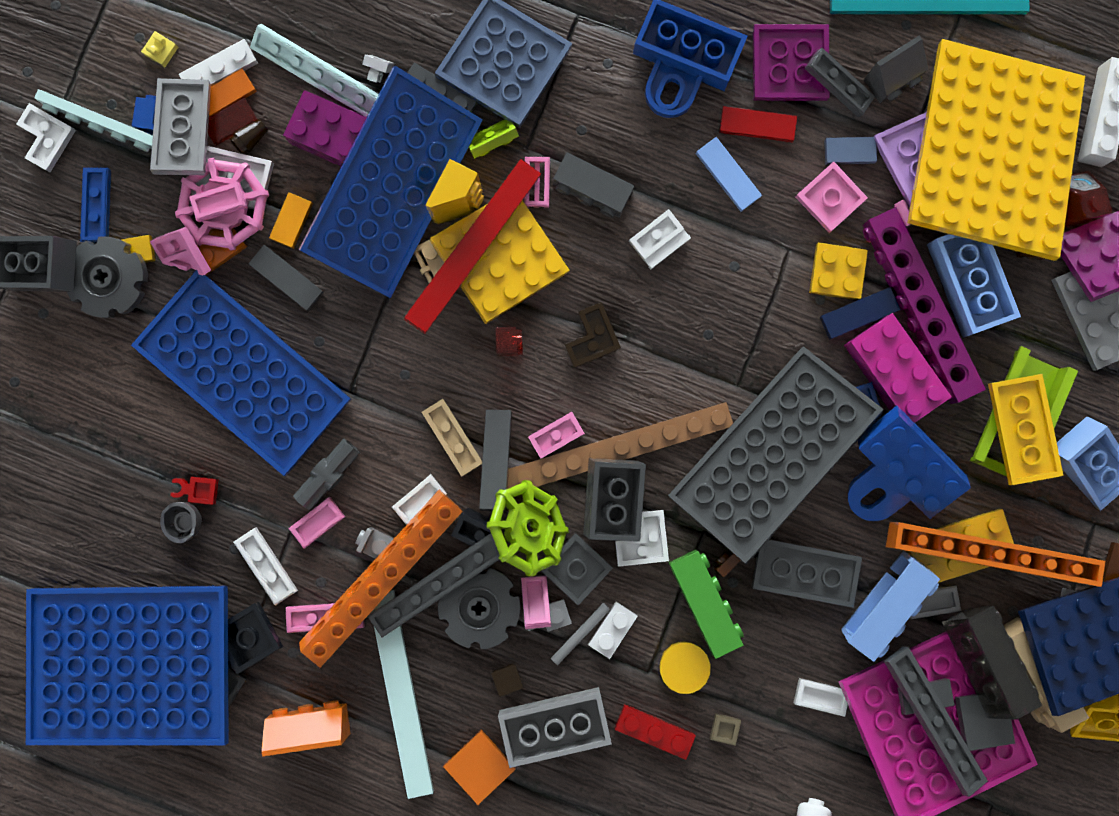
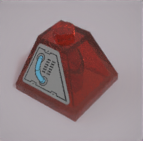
M1090 171L1072 174L1064 227L1094 221L1113 213L1106 187Z

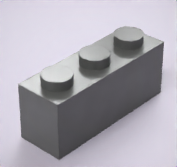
M568 152L565 154L553 178V185L556 186L555 189L558 192L567 196L572 194L578 197L580 203L588 207L594 205L601 209L600 212L610 218H614V216L620 218L634 190V185Z

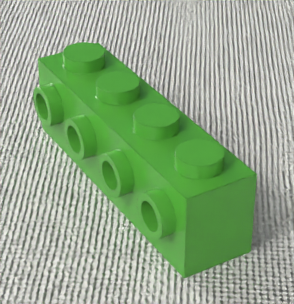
M693 550L668 562L712 656L717 659L744 646L741 641L744 634L739 624H733L729 616L733 614L728 601L726 599L722 601L718 593L722 590L717 578L715 576L711 578L707 570L711 566L706 555Z

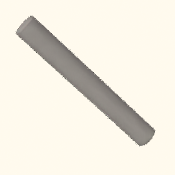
M602 603L551 657V660L556 665H559L611 609L605 603Z

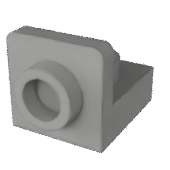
M369 527L366 531L362 530L357 537L355 544L359 546L356 551L376 559L394 538Z

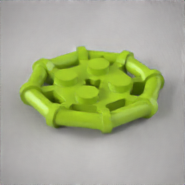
M523 480L521 484L506 490L500 489L495 494L496 502L490 521L487 522V529H490L499 552V560L502 563L507 562L520 569L529 577H534L537 572L552 565L557 566L561 562L560 555L566 534L569 533V527L565 526L557 505L558 499L556 496L549 495L537 488L530 480ZM522 495L523 502L517 504L514 497ZM534 498H536V499H538L539 501L543 502L542 505H541L540 503L534 501ZM507 507L509 509L506 521H501L504 508ZM549 515H551L553 522L549 521ZM527 523H531L530 527L533 529V532L528 531ZM554 534H556V535H555V538H554L553 546H552V545H551L552 539H553ZM505 539L511 543L509 546H507ZM518 550L526 554V561L514 554ZM543 551L546 555L545 558L538 560L537 553Z

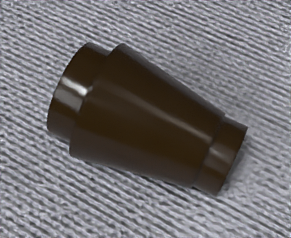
M258 119L234 131L233 136L229 139L241 154L245 152L250 153L265 133L268 132V129Z

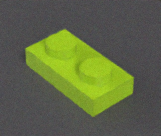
M504 119L476 133L468 149L475 159L479 156L487 155L491 150L501 145L509 144L519 135L513 123Z

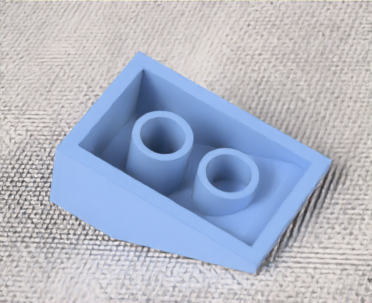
M1086 417L1057 442L1062 470L1092 504L1101 511L1119 495V444L1108 426Z

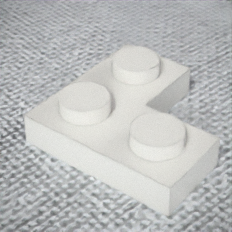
M30 103L16 124L37 136L25 159L48 172L52 171L76 131Z
M663 510L642 512L640 541H615L618 567L669 561Z

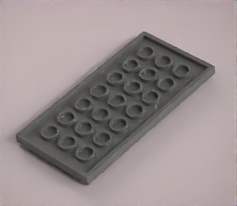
M803 346L668 496L744 564H747L883 413L884 409Z

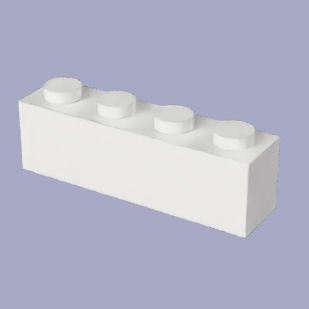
M1111 57L1098 67L1077 161L1098 167H1103L1116 159L1119 145V58Z

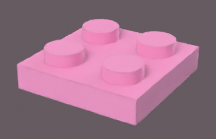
M832 162L795 196L828 233L836 228L868 198L835 162Z

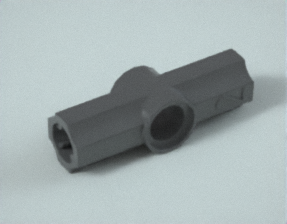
M343 438L328 457L323 458L310 472L311 476L293 497L303 507L312 510L326 492L331 491L341 481L346 469L361 452Z

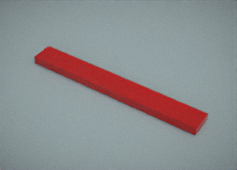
M520 159L404 317L405 321L422 333H427L541 176L539 171Z

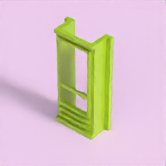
M1020 346L1018 351H1015L1014 359L1005 380L1043 374L1051 418L1055 428L1078 370L1071 367L1056 368L1029 356L1031 350ZM992 409L970 461L1007 477L1005 465L987 457L997 433L994 411Z

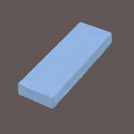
M717 137L696 152L698 158L740 212L762 196Z

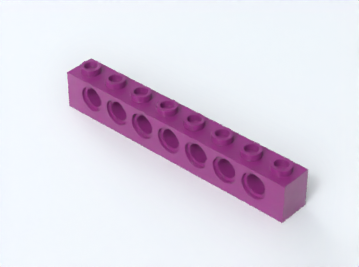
M895 207L869 219L862 225L864 228L863 235L867 242H871L875 250V260L879 265L883 266L886 272L885 280L891 288L893 287L897 295L896 301L900 309L904 310L908 317L907 324L909 329L916 333L921 353L927 356L930 367L952 396L947 401L950 404L959 403L986 390L897 208ZM884 234L892 238V245L884 242ZM895 257H900L903 260V268L896 266L894 262ZM906 279L913 281L914 290H909L906 287ZM918 301L925 305L924 313L918 311ZM929 324H932V325L935 326V328H936V335H935V336H932V335L928 332V325H929ZM941 346L947 350L948 355L946 359L942 358L939 354ZM952 369L958 372L959 378L957 382L952 380L950 376Z

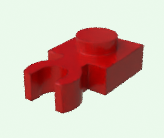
M191 477L190 484L182 478L172 479V483H179L181 485V491L179 493L172 492L170 496L181 498L188 495V502L216 505L219 479Z

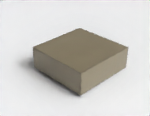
M715 713L710 740L736 746L741 720Z

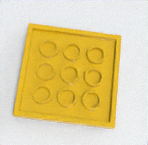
M522 201L460 287L484 323L487 324L566 275L570 270ZM486 205L430 238L431 244L444 263Z

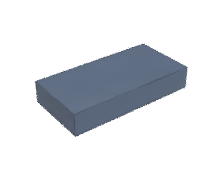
M874 137L826 138L824 140L825 165H830L832 162H835L837 165L875 164L877 162V148Z

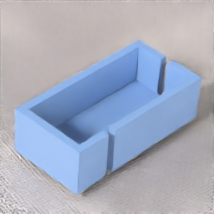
M903 551L890 567L891 570L899 575L898 579H895L886 572L841 629L848 643L873 662L878 657L881 658L886 654L891 640L902 634L907 620L911 616L914 617L922 608L921 603L927 595H933L939 586L940 578L906 551Z

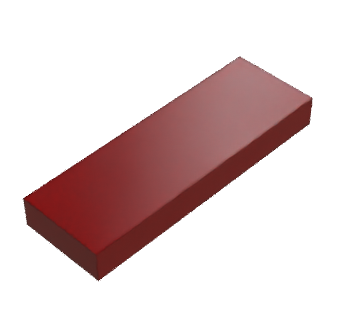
M723 106L719 133L793 143L797 116Z

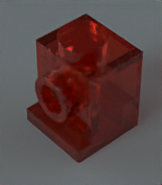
M516 327L495 328L498 356L523 355L522 330H517Z

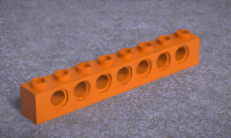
M439 489L299 642L300 652L321 668L463 512L459 506Z
M900 522L889 523L887 548L1102 587L1105 561Z

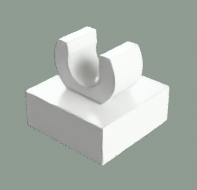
M365 55L362 65L370 67L367 80L381 83L383 72L390 73L395 63L373 55Z

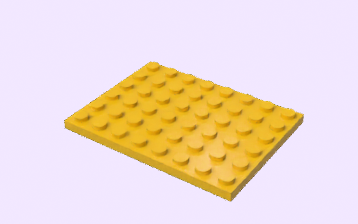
M942 39L937 49L907 223L1053 261L1059 259L1085 76Z

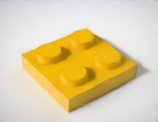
M818 242L815 248L809 293L860 300L868 250Z

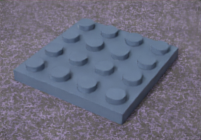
M482 0L436 70L435 77L520 128L571 50L572 43L502 0Z

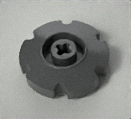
M102 236L98 237L96 244L85 241L76 248L74 292H67L71 301L82 302L81 311L95 317L114 318L116 311L120 314H128L142 301L145 293L141 290V284L148 282V271L141 254L130 252L131 245L113 237Z
M490 567L486 573L480 572L439 599V619H445L449 623V626L445 629L447 635L453 641L466 648H470L471 643L478 642L481 649H488L505 641L509 636L506 627H515L520 616L521 605L519 595L514 596L510 593V588L514 585L513 582L501 571ZM478 601H481L482 606L486 607L480 614L477 613L476 608H473Z

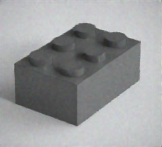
M0 236V289L11 291L74 292L77 241L56 236Z
M589 458L583 534L588 539L640 541L646 464L631 460Z

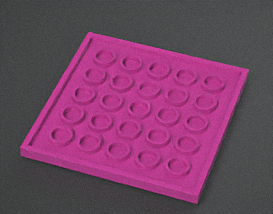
M969 620L909 648L928 681L944 678L950 679L955 705L944 708L960 735L955 697L998 690L1006 691L976 620ZM884 660L838 681L895 816H935L1038 765L1007 694L1015 744L970 751L988 782L970 797L965 796L960 791L915 713L902 714L897 689L899 686Z

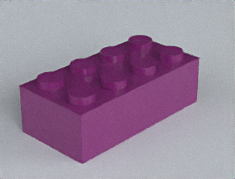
M304 90L283 136L289 144L342 166L367 117Z

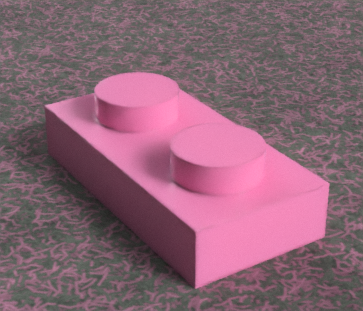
M570 412L528 436L540 459L585 433L573 412Z

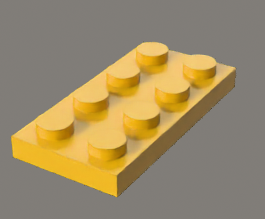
M1043 374L989 383L988 387L1008 484L1017 485L1064 476Z
M997 509L936 528L937 530L1014 544L1003 509ZM908 551L910 555L939 577V582L989 567Z

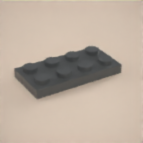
M768 540L757 552L751 588L854 608L862 557Z

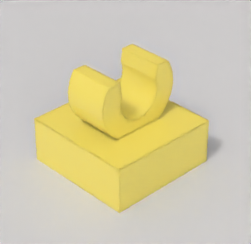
M154 31L141 52L161 66L166 67L179 47Z

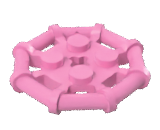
M210 158L206 163L205 176L189 175L186 178L182 177L178 209L175 211V216L187 227L198 246L203 244L229 248L230 251L236 250V246L264 228L262 223L269 192L263 188L247 163L239 164ZM219 171L234 173L232 179L219 177ZM208 174L211 175L212 178L208 180L207 184L196 185L197 182ZM245 179L253 190L248 193L243 190L247 207L249 201L256 200L253 219L247 215L248 208H244L202 221L204 224L198 228L191 218L194 215L192 206L189 207L191 191L193 190L198 194L237 181L240 183ZM243 220L249 224L233 236L232 228L240 226ZM211 228L224 231V237L208 234Z

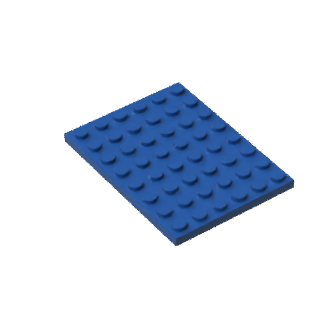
M228 586L26 589V745H226L229 743Z

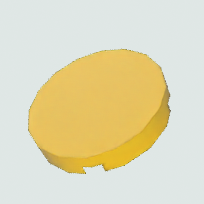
M678 642L670 645L663 652L659 664V672L663 682L671 690L680 694H690L699 691L707 683L711 664L707 654L698 645L690 642Z

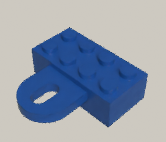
M653 0L636 39L633 51L634 55L655 63L645 88V99L649 108L661 117L675 118L689 110L701 82L725 91L748 36L664 1ZM668 82H675L679 86L677 96L672 104H664L660 99L662 91Z
M896 405L868 428L858 439L859 450L872 464L850 483L848 503L851 510L858 517L868 521H880L890 517L908 502L912 501L931 519L968 491L971 486L967 475ZM881 488L885 491V494L873 504L864 505L861 503V499L873 489Z

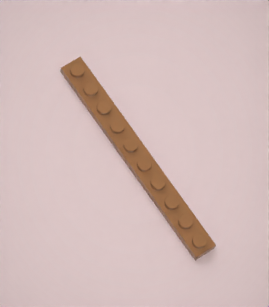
M727 402L508 469L507 489L521 484L523 480H530L534 486L538 487L588 471L589 458L625 460L729 428L733 421Z

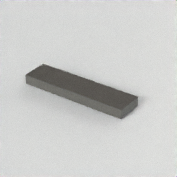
M486 410L480 511H493L496 502L495 494L500 489H507L511 410Z

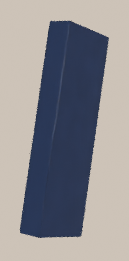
M891 287L822 315L820 319L830 340L891 313H895L900 310V307Z

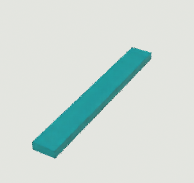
M830 0V14H1027L1030 11L1029 0Z

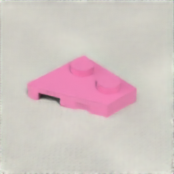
M187 227L156 237L150 241L161 262L165 265L176 266L185 271L192 268L198 270V275L202 276L211 271Z

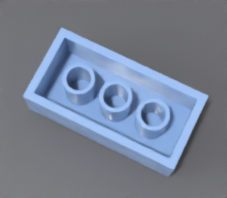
M951 234L939 237L927 244L963 338L1021 317L993 245Z

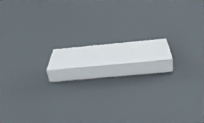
M257 527L234 541L235 546L275 606L298 591Z

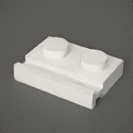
M668 209L633 236L629 243L647 263L649 268L652 269L689 241L691 237Z

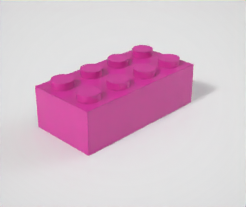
M893 313L885 316L844 344V347L868 381L873 383L875 391L889 411L897 405L915 423L952 397Z

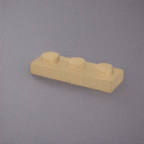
M444 399L422 411L423 416L461 477L482 465L480 456Z

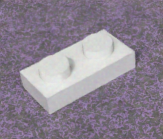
M616 601L588 645L610 659L638 616Z

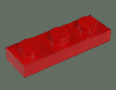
M625 704L615 725L616 731L685 760L696 737L692 732Z

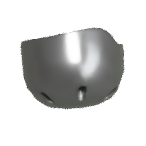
M188 502L171 503L162 511L160 520L163 533L169 540L175 543H184L195 537L200 531L202 522L198 509Z

